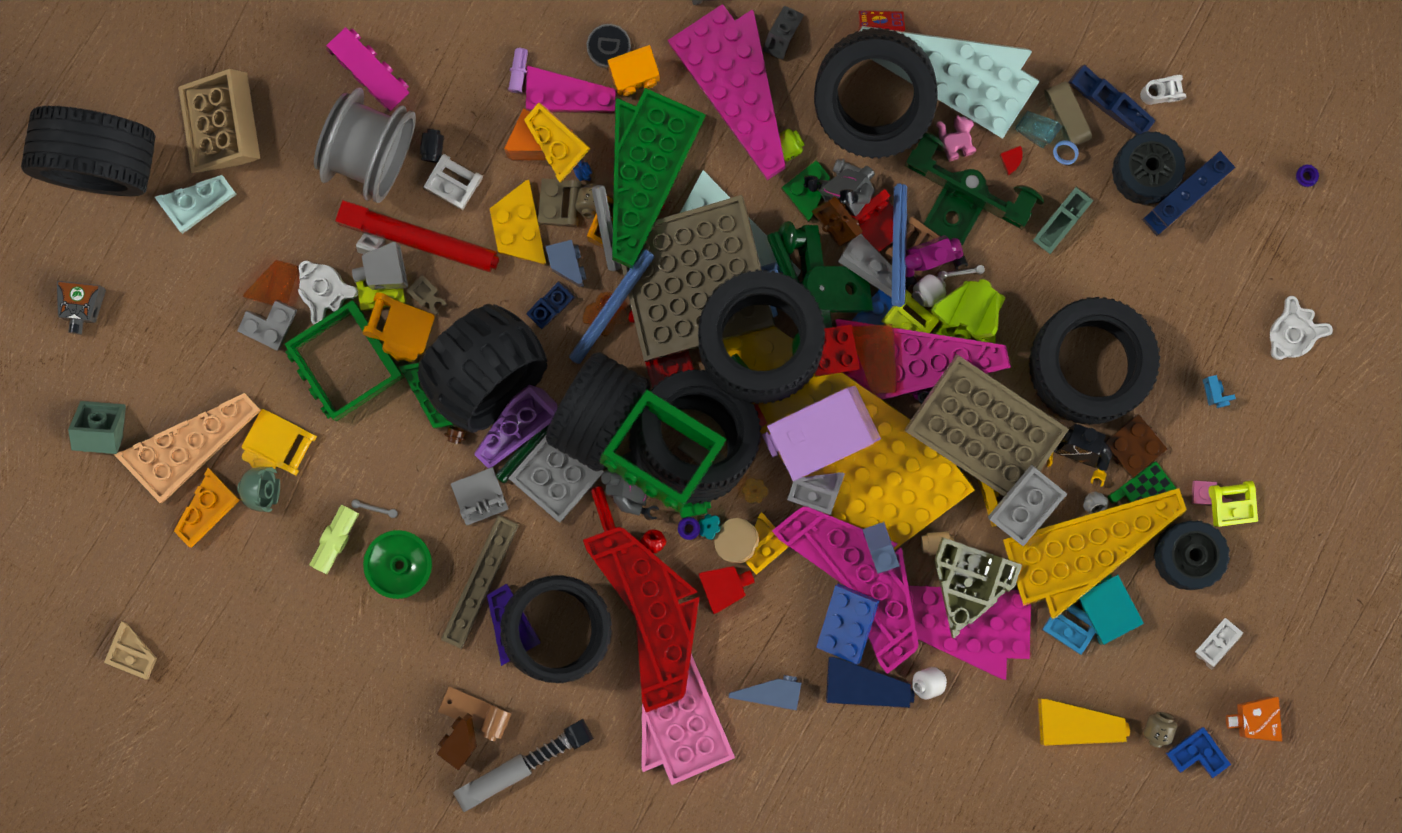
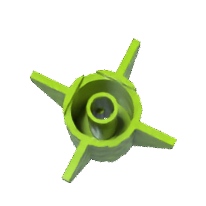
M980 279L978 282L964 281L963 285L934 304L931 312L942 323L933 334L996 343L998 315L1005 297L993 289L991 283L987 280Z

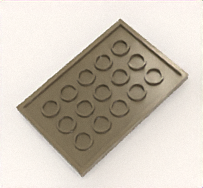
M956 354L904 430L1005 497L1031 464L1039 471L1042 469L1069 429Z

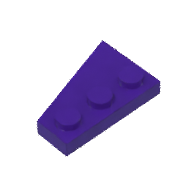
M508 584L487 595L501 666L510 662L504 651L505 648L502 645L500 635L502 614H504V609L509 599L514 595ZM523 612L519 623V637L524 650L527 652L539 645L541 641Z

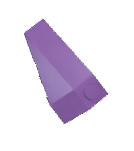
M528 385L511 398L475 451V456L488 469L492 468L549 425L558 408L557 403L543 389Z

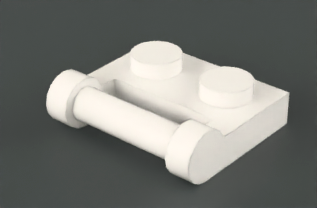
M443 154L426 181L424 189L463 210L476 187L480 184L483 175L469 171L450 160V157L446 154ZM446 167L469 180V185L466 186L443 173V169Z

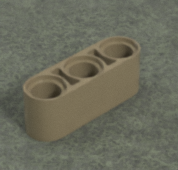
M1064 81L1044 90L1046 100L1064 139L1074 143L1076 146L1091 140L1090 128L1069 84Z

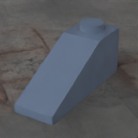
M784 675L783 679H774L730 692L728 697L797 710L801 683L797 682V677Z

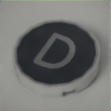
M601 25L591 32L587 40L589 57L598 67L609 69V59L631 51L630 38L626 31L617 25Z

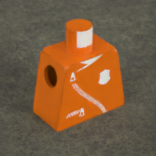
M1266 697L1238 704V714L1226 715L1227 728H1239L1240 737L1282 741L1279 697Z

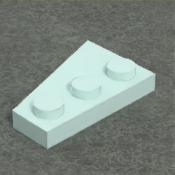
M220 175L184 189L174 190V192L166 195L156 196L155 199L183 234L237 194L225 177Z

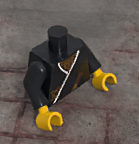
M1074 424L1068 428V432L1054 452L1093 468L1097 467L1098 469L1093 472L1091 484H1093L1095 478H1099L1102 481L1100 486L1102 487L1106 479L1105 471L1108 469L1112 456L1111 448L1104 442L1106 435L1096 431L1094 428ZM1053 453L1047 460V467H1050L1053 463Z

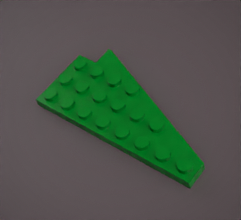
M647 88L644 89L637 106L618 98L615 103L612 260L633 269L706 118V114Z

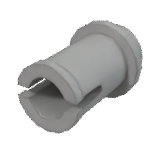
M842 158V160L837 159L832 171L838 175L847 168L857 172L862 168L844 162L845 159Z

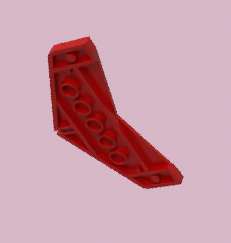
M616 527L584 539L583 543L586 551L636 618L641 695L645 712L647 713L681 700L686 693L700 597L679 604L678 600L698 592L624 528Z

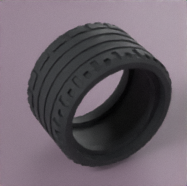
M601 352L591 355L573 380L552 418L546 433L547 444L555 449L558 448L562 453L568 454L574 460L577 459L578 462L587 465V467L594 471L603 470L606 466L599 463L603 452L645 391H649V380L638 375L635 371L629 370L626 366L618 364L617 361L612 358L610 359Z
M553 575L535 579L518 589L505 606L500 623V635L502 645L505 648L504 651L517 669L536 680L549 683H566L578 680L592 672L608 651L607 647L611 642L612 635L610 612L607 611L606 608L608 607L603 598L597 594V591L580 579L565 575ZM551 590L566 592L576 597L588 611L592 631L590 642L583 654L571 664L558 668H548L536 663L524 650L519 637V623L525 607L539 594Z

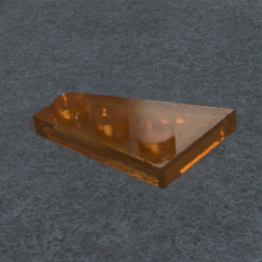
M894 325L852 326L856 352L872 394L897 393Z

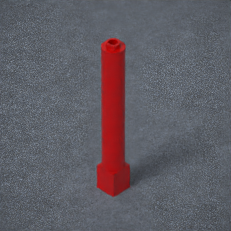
M344 200L341 202L335 219L339 226L361 233L372 234L489 273L492 269L496 270L500 257L496 256L497 251L379 214Z

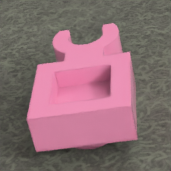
M1193 481L1192 504L1212 505L1208 489L1210 486L1217 485V482ZM1222 496V502L1232 501V499H1226Z

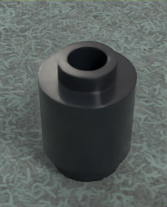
M427 129V133H422L419 153L422 161L438 163L439 158H441L444 136L440 135L439 130Z

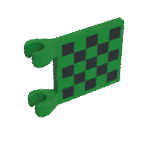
M1155 461L1108 495L1107 498L1111 503H1114L1126 495L1130 502H1134L1177 488Z

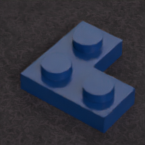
M1204 727L1199 728L1165 753L1180 773L1196 761H1199L1208 775L1214 778L1231 765Z

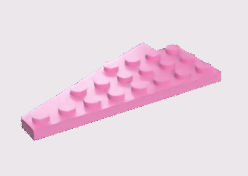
M692 654L686 693L681 700L647 713L642 703V771L645 772L663 764L671 785L735 758Z

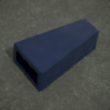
M828 657L826 703L910 708V703H914L915 692L911 689V684L835 657Z

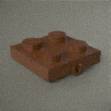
M836 196L812 210V213L822 224V230L828 232L839 246L856 238L863 232L859 222L854 217H851L844 203H841Z
M1139 414L1105 441L1112 450L1114 462L1117 465H1121L1131 478L1138 475L1167 450V447L1157 437V433L1152 430V427L1147 425Z

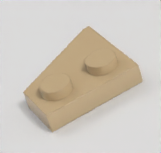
M121 622L104 663L147 680L157 657L126 622Z

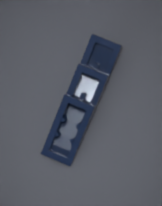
M1081 65L1068 82L1090 102L1135 135L1148 132L1156 121L1126 93H1120L1105 78L1100 79L1086 65Z

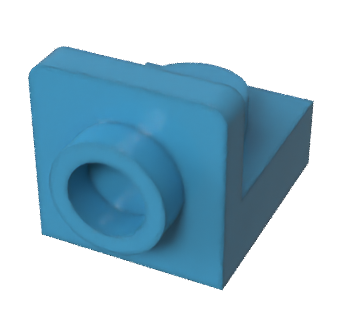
M1217 375L1203 379L1209 406L1215 404L1217 408L1229 406V401L1236 399L1235 394L1222 397L1223 385L1221 380H1218Z

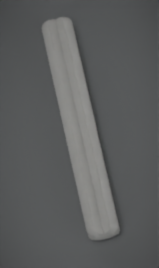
M596 185L592 187V194L607 267L609 271H616L621 268V264L612 260L613 225L604 185Z

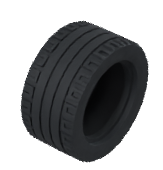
M882 28L862 29V31L849 34L846 38L843 37L841 41L837 42L825 55L819 67L814 88L815 112L821 127L824 128V132L827 133L830 140L833 139L834 144H838L841 149L847 150L848 153H854V155H860L863 158L870 157L871 159H874V157L880 159L885 156L886 158L890 155L895 156L897 153H902L905 149H909L913 144H916L918 139H921L923 134L928 131V127L935 116L938 100L934 68L921 46L919 47L915 41L911 40L910 37L904 36L903 33L900 34L895 30L889 31V29ZM868 59L888 60L900 66L910 77L914 87L913 99L907 111L896 121L883 126H868L852 119L843 109L838 96L839 83L844 74L861 61Z
M39 106L30 112L21 168L28 176L66 188L114 196H140L147 190L156 136L150 128L143 124L119 116L74 107Z
M758 269L753 272L750 270L746 273H739L738 276H732L731 279L725 280V283L720 284L718 289L713 291V294L708 297V301L705 302L704 308L701 311L698 326V342L702 364L710 379L713 380L715 385L719 386V389L724 390L727 395H732L733 398L740 399V401L767 404L768 402L782 401L784 398H789L792 394L795 395L814 376L822 357L825 342V325L818 302H815V297L810 294L808 289L804 288L803 284H799L798 280L792 279L789 275L785 276L781 272L777 273L773 270L770 272L765 269L759 271ZM761 304L776 307L785 312L795 323L800 336V344L794 356L784 365L773 370L755 371L738 364L726 351L722 340L724 328L734 314L748 306Z
M1087 297L1086 299L1074 301L1061 308L1041 327L1032 343L1033 346L1029 356V373L1032 377L1031 381L1034 384V390L1036 389L1037 395L1041 397L1043 403L1045 402L1046 407L1068 421L1072 420L1074 423L1092 425L1115 420L1139 406L1150 394L1149 392L1157 381L1156 376L1159 374L1158 368L1160 367V348H1158V341L1155 339L1156 335L1141 314H1138L1134 308H1130V305H1125L1121 301H1115L1112 298L1107 299L1106 297ZM1086 326L1098 327L1110 332L1120 341L1127 355L1128 369L1126 378L1116 393L1106 397H1092L1078 392L1066 381L1059 364V351L1065 336L1070 331Z
M705 370L679 371L678 373L671 374L670 377H665L664 380L659 381L650 390L651 393L679 410L693 409L709 415L721 426L725 433L728 445L727 457L709 467L686 504H703L704 502L717 500L720 496L723 497L726 493H729L739 483L756 457L759 449L758 446L761 442V425L759 424L760 419L757 416L758 412L752 402L740 401V399L733 398L732 395H727L724 390L719 389V386L714 384ZM646 405L633 423L630 431L629 448L631 449L630 455L633 457L632 462L637 468L677 493L682 494L700 466L682 461L669 450L662 436L661 420L650 412V407Z

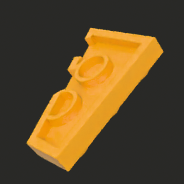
M207 468L204 474L206 476L201 485L195 490L192 502L189 507H186L174 529V532L190 548L240 501L210 468Z

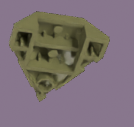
M942 537L935 556V564L953 639L960 634L959 631L967 624H972L993 606L1001 595L1015 587L1022 564Z

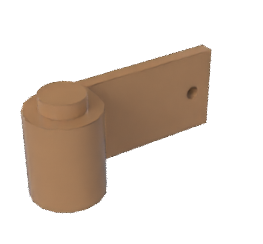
M450 686L438 710L439 713L457 719L459 716L463 718L469 713L472 715L474 727L484 732L483 737L494 742L497 738H502L512 715L509 711Z

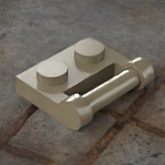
M542 178L538 224L578 227L579 219H577L575 204L578 191L582 188V182L577 180H563L559 182L555 179ZM564 189H570L568 218H561Z

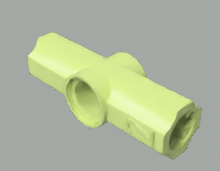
M344 505L340 506L331 525H328L319 541L320 545L309 564L310 566L328 574L338 553L340 554L345 548L349 539L348 534L359 513Z

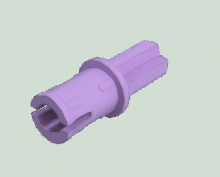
M515 49L513 65L509 69L511 72L509 92L522 93L524 74H527V70H525L528 56L527 49Z

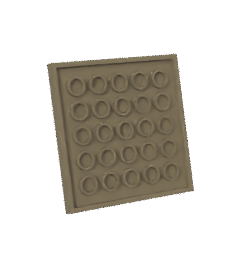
M742 195L656 220L642 251L644 249L650 251L654 255V259L628 294L644 361L650 362L699 348V318L701 317V311L704 308L705 302L708 301V297L713 294L715 289H718L720 284L725 283V280L731 279L734 275L738 276L739 273H746L750 270L751 272L758 269L761 271ZM621 264L625 277L630 268ZM752 305L738 311L726 324L722 340L775 326L771 306Z

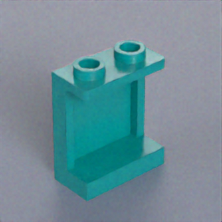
M1109 574L1079 599L1097 634L1096 639L1100 645H1104L1144 624L1119 575L1111 576Z

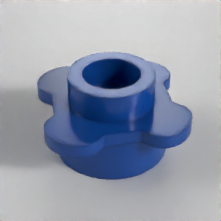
M583 160L579 161L573 168L579 181L587 179L591 181L590 175L592 170L590 165Z

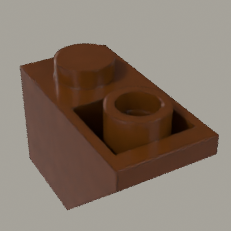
M469 713L463 718L459 716L451 726L454 729L450 736L446 734L438 744L441 748L437 755L458 771L477 748L473 719Z

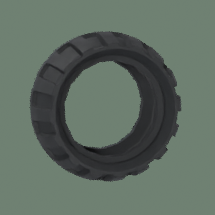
M485 304L457 319L446 331H443L438 336V339L427 349L426 354L420 361L417 374L422 389L433 407L452 424L475 433L493 425L511 398L528 385L536 387L547 370L548 360L539 339L522 319L503 307L495 304Z

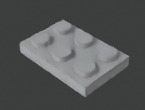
M1031 464L987 518L1024 546L1065 498L1067 493Z

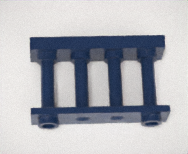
M1219 151L1142 220L1158 236L1236 167Z

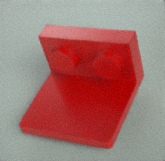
M886 189L873 197L868 204H865L856 217L851 215V217H854L859 222L860 228L863 231L861 234L878 252L893 242L894 207L888 201L890 194Z
M852 325L826 328L822 357L814 375L819 377L842 372L847 374L859 370Z

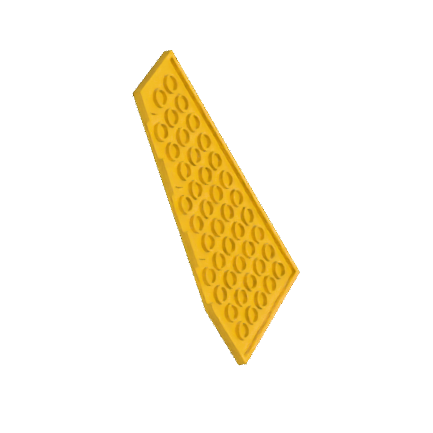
M776 326L723 341L730 357L737 353L748 368L755 371L776 369L793 357V338ZM844 373L819 377L814 375L808 384H805L804 388L797 391L795 395L792 394L789 398L775 401V403L757 404L767 421V424L760 432L762 434L768 432L770 435L768 425L839 391L856 385L881 439L804 477L838 472L845 473L830 516L861 529L884 522L890 540L898 543L893 548L894 550L975 490L956 464L904 430L911 419ZM777 451L778 454H779L778 456H779L780 459L783 461V459H782V457H781L779 451Z

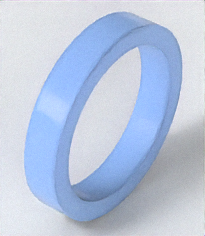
M1064 140L1056 144L1053 149V155L1059 163L1070 165L1078 158L1079 151L1074 143ZM1060 145L1070 146L1075 152V158L1072 160L1060 158L1057 153V147Z

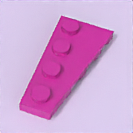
M527 66L526 110L532 111L538 103H542L550 112L615 113V89Z

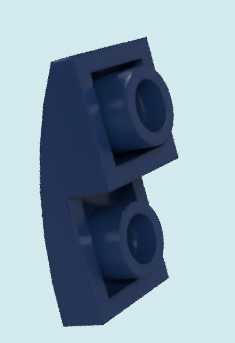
M558 281L544 297L540 298L526 315L541 329H544L576 296Z

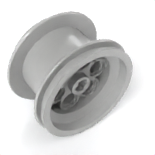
M356 88L351 94L343 93L335 102L325 121L315 151L314 167L320 170L321 182L326 183L330 181L337 172L364 184V200L368 201L373 198V201L376 203L383 201L392 188L407 155L416 123L415 112H407L406 107L402 105L389 116L364 105V91L362 88Z

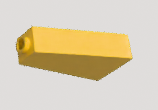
M1038 698L1041 745L1127 742V736H1130L1129 723H1126L1125 718Z

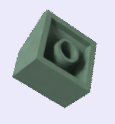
M80 401L68 429L71 450L117 454L123 439L126 405Z

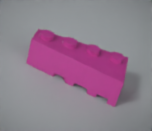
M345 27L326 45V50L331 55L334 54L339 63L345 69L350 70L354 78L361 85L366 86L368 92L385 109L391 112L410 93L407 90L409 86L400 77L396 79L391 74L393 69L385 61L380 63L375 58L377 53L369 45L365 47L359 41L361 37L353 28L348 30Z

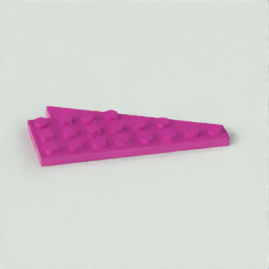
M722 4L670 38L668 44L766 180H769L786 167L754 11L750 10L737 20H734Z
M908 586L918 640L1002 680H1006L1007 658L1030 659L1031 604L1023 606L1018 590L1006 591L997 599L998 601L972 624H967L959 631L960 634L953 639L941 587Z

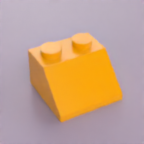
M650 45L608 60L609 72L618 96L622 94L624 96L632 95L636 92V89L642 87L648 89L654 87L660 81V75Z

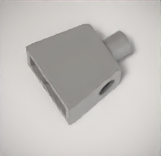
M396 242L363 254V267L352 269L354 281L366 280L368 287L372 290L408 288L401 246Z

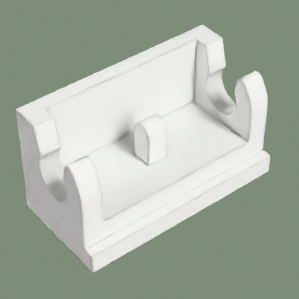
M1225 618L1195 651L1197 658L1202 659L1206 666L1212 670L1241 638L1243 632Z

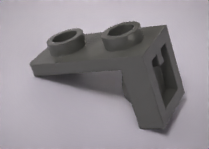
M784 6L768 34L763 51L783 60L790 41L804 15Z

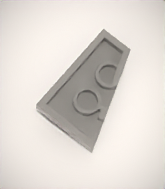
M862 234L850 240L838 262L892 297V266Z

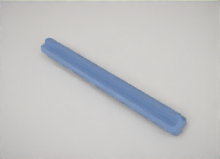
M901 183L894 187L892 305L902 307L905 304L907 186Z
M644 249L641 252L633 269H629L571 352L569 358L577 364L582 362L652 262L654 255L650 251Z

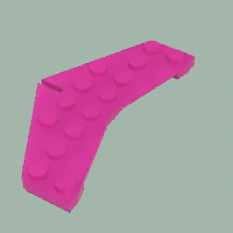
M801 507L772 530L780 541L794 549L844 586L880 600L868 637L880 666L887 674L917 650L918 638L902 548L895 552L899 567L877 573L863 530L857 526L810 507ZM891 541L893 548L898 545V543Z

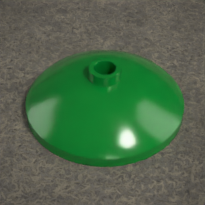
M403 530L389 531L374 539L367 548L363 561L364 574L369 585L380 595L392 599L407 598L418 593L428 582L432 571L431 553L424 541L415 534ZM398 561L404 563L402 569H397L396 563Z

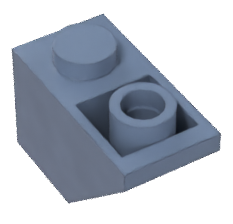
M572 240L546 246L552 272L578 287H583L582 280H586L584 267H579L577 259L581 258L578 245L574 246Z

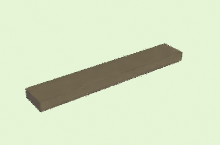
M499 515L497 516L441 640L460 649L463 648L519 524Z

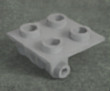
M493 467L451 483L466 526L509 509Z

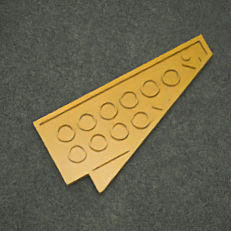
M1178 488L1038 529L1024 546L1012 537L1004 539L1003 543L1008 559L1022 564L1016 584L1023 606L1046 600L1051 619L1057 618L1186 512L1187 509L1180 489Z

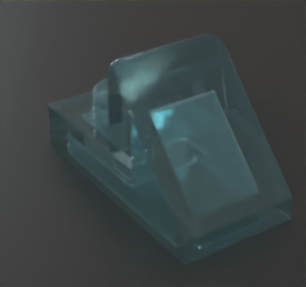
M1027 111L1015 129L1037 146L1044 148L1046 144L1052 142L1062 126L1058 121Z

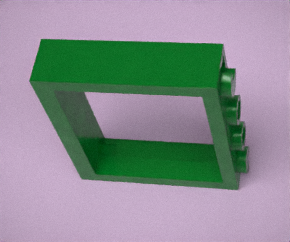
M354 300L284 344L288 349L285 351L288 359L292 363L295 361L299 367L297 373L303 381L307 380L311 385L309 389L311 395L315 400L320 399L322 402V412L328 419L332 418L334 421H338L404 378L390 354L382 350V342L366 336L391 376L344 407L336 410L300 354L298 348L351 314L363 331L369 322Z
M646 390L603 452L599 463L606 466L609 472H615L622 476L623 480L628 484L641 488L647 496L657 498L663 502L665 507H671L680 513L722 449L726 439ZM646 405L650 407L649 411L655 414L658 419L710 451L682 494L677 493L614 453Z

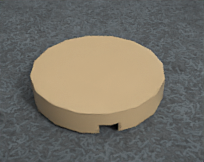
M729 519L720 526V531L716 533L714 539L715 549L718 555L725 561L734 564L743 563L754 555V551L758 547V532L755 526L745 519Z

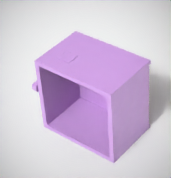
M856 385L839 391L768 425L770 435L768 432L762 434L772 457L779 455L777 452L779 451L793 481L881 439Z

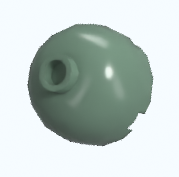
M273 467L251 468L242 476L238 483L237 490L243 504L251 510L270 512L273 510L270 508L272 504H277L280 495V479H275L274 473H277V471Z

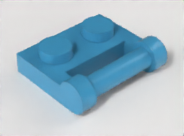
M1072 604L1066 610L1088 624L1089 629L1087 631L1061 614L1055 619H1051L1050 616L1042 630L1079 655H1082L1096 632L1086 613Z

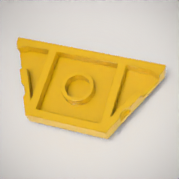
M526 180L489 208L499 254L546 265L530 181Z

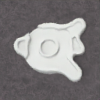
M310 261L300 263L298 292L303 302L311 310V322L313 325L325 318L328 308L335 312L342 307L344 300L357 297L358 289L347 285L334 268L328 265L313 264Z
M1289 296L1284 301L1283 313L1275 320L1270 329L1271 356L1276 360L1302 356L1313 347L1316 340L1331 335L1333 328L1328 323L1314 324L1312 320L1315 312L1311 309L1301 308L1298 299L1295 296Z

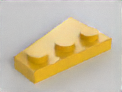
M538 103L524 119L537 144L540 145L545 154L546 160L554 170L558 181L562 182L591 148L542 103Z

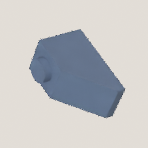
M882 522L862 529L877 573L899 567L885 523Z

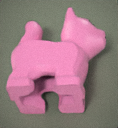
M957 115L954 119V127L957 132L949 134L946 133L945 124L941 121L937 122L939 139L945 146L944 151L949 162L959 159V154L957 153L959 149L963 151L964 157L976 152L970 135V130L973 127L971 119Z

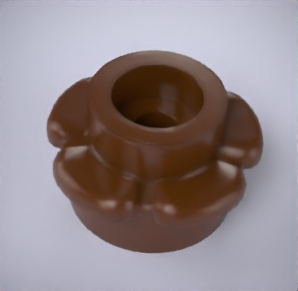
M449 426L447 433H444L448 437L447 441L451 443L461 444V441L466 440V430L458 427Z

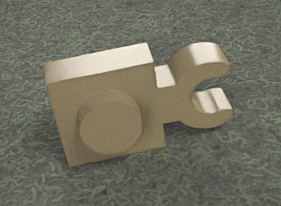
M423 275L407 290L423 308L429 304L430 310L434 315H439L437 310H435L437 303L447 307L444 299L435 297L439 291Z

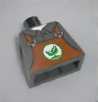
M57 281L58 317L70 321L68 333L82 335L84 322H96L106 292L105 288L100 285Z

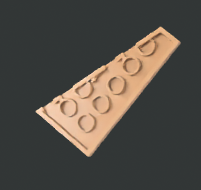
M243 393L220 404L218 407L207 412L205 411L188 421L177 424L154 435L150 439L133 445V447L114 455L151 495L162 504L253 419L261 409L247 394Z

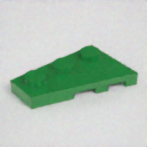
M419 363L399 366L432 427L438 429L453 426L454 424L445 419L433 407L425 395L417 374Z

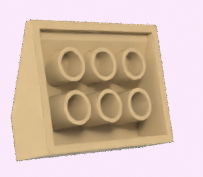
M227 69L178 87L191 173L243 165L260 159L246 72Z

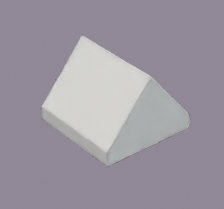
M364 233L356 244L357 252L365 254L384 245L385 240Z

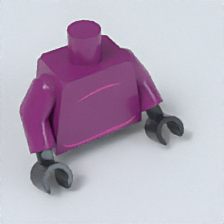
M946 235L906 249L905 288L908 290L910 285L913 284L914 286L917 283L914 277L915 271L929 270L953 261L956 270L961 265L967 267L968 262L963 253L960 240L957 238L949 239Z

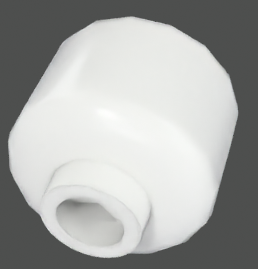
M928 274L915 283L912 294L913 298L923 307L931 308L946 296V284L941 277Z
M936 667L920 670L913 677V690L920 698L925 700L939 696L945 691L947 684L946 676Z

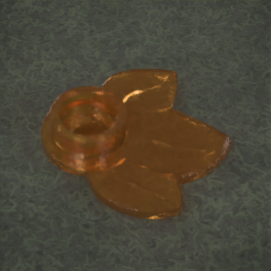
M602 292L596 298V302L587 305L583 313L584 324H591L604 307L603 301L609 300L613 293ZM623 306L619 307L601 333L604 337L614 330L616 323L621 325L627 324L628 314Z

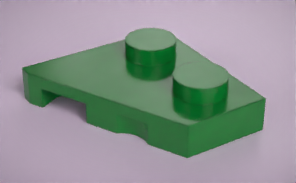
M817 160L781 187L782 191L807 222L811 220L813 216L812 210L817 207L822 195L818 190L812 192L805 188L804 177L816 176L818 180H830V176Z

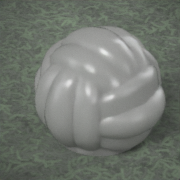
M1091 492L1085 497L1083 507L1089 514L1106 510L1109 500L1102 493Z

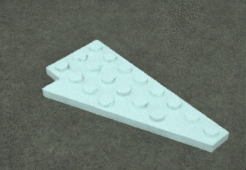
M862 26L860 31H862V29L867 30L874 27ZM897 31L900 34L903 33L906 37H910L919 47L921 46L930 59L937 81V99L1003 139L1039 83L1038 79L1021 69L1032 51L1027 48ZM872 59L912 84L910 77L897 64L884 59Z

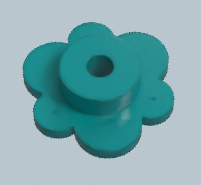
M706 514L704 519H700V536L706 537L709 540L714 539L716 533L720 531V518L716 515Z

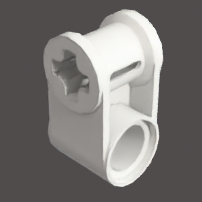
M1174 75L1151 80L1140 92L1142 101L1152 105L1185 99L1186 94L1183 93L1181 83L1183 77L1182 75ZM1149 88L1155 89L1157 96H1152L1149 93Z

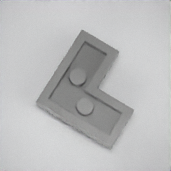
M275 300L267 319L248 310L245 312L238 332L278 351L281 349L297 309L279 300Z

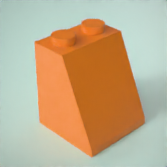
M524 108L504 148L506 155L510 160H546L540 145L537 144L524 121L531 111Z

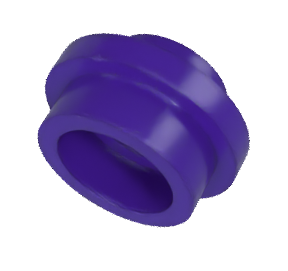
M1303 165L1296 172V180L1303 187H1311L1319 179L1318 170L1312 165ZM1304 173H1308L1310 175L1309 180H1306L1303 177Z
M692 517L683 518L678 524V533L682 538L692 540L699 535L700 524ZM688 524L694 528L691 533L685 531V526Z

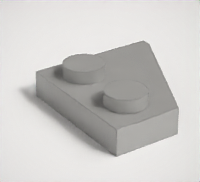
M838 472L799 478L793 481L787 500L831 515L845 473Z

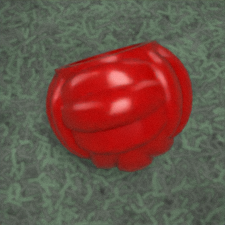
M651 529L642 536L640 542L653 554H656L664 548L667 539L661 531Z

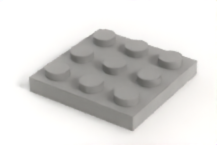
M545 436L508 479L555 520L561 523L602 476L604 471H594L587 467V465L578 462L577 459L574 460L568 454L562 453L558 448L555 449L548 445Z

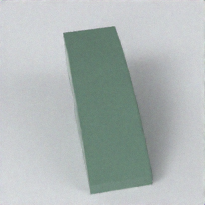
M1076 186L1033 241L1051 254L1094 199Z

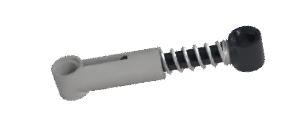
M584 719L563 729V734L558 735L557 739H551L550 743H544L543 747H537V750L534 752L530 751L529 755L519 754L480 778L454 791L453 794L463 812L531 775L532 768L536 769L537 765H543L544 761H550V758L553 756L557 757L558 753H564V750L571 749L572 747L575 750L593 740L594 737Z

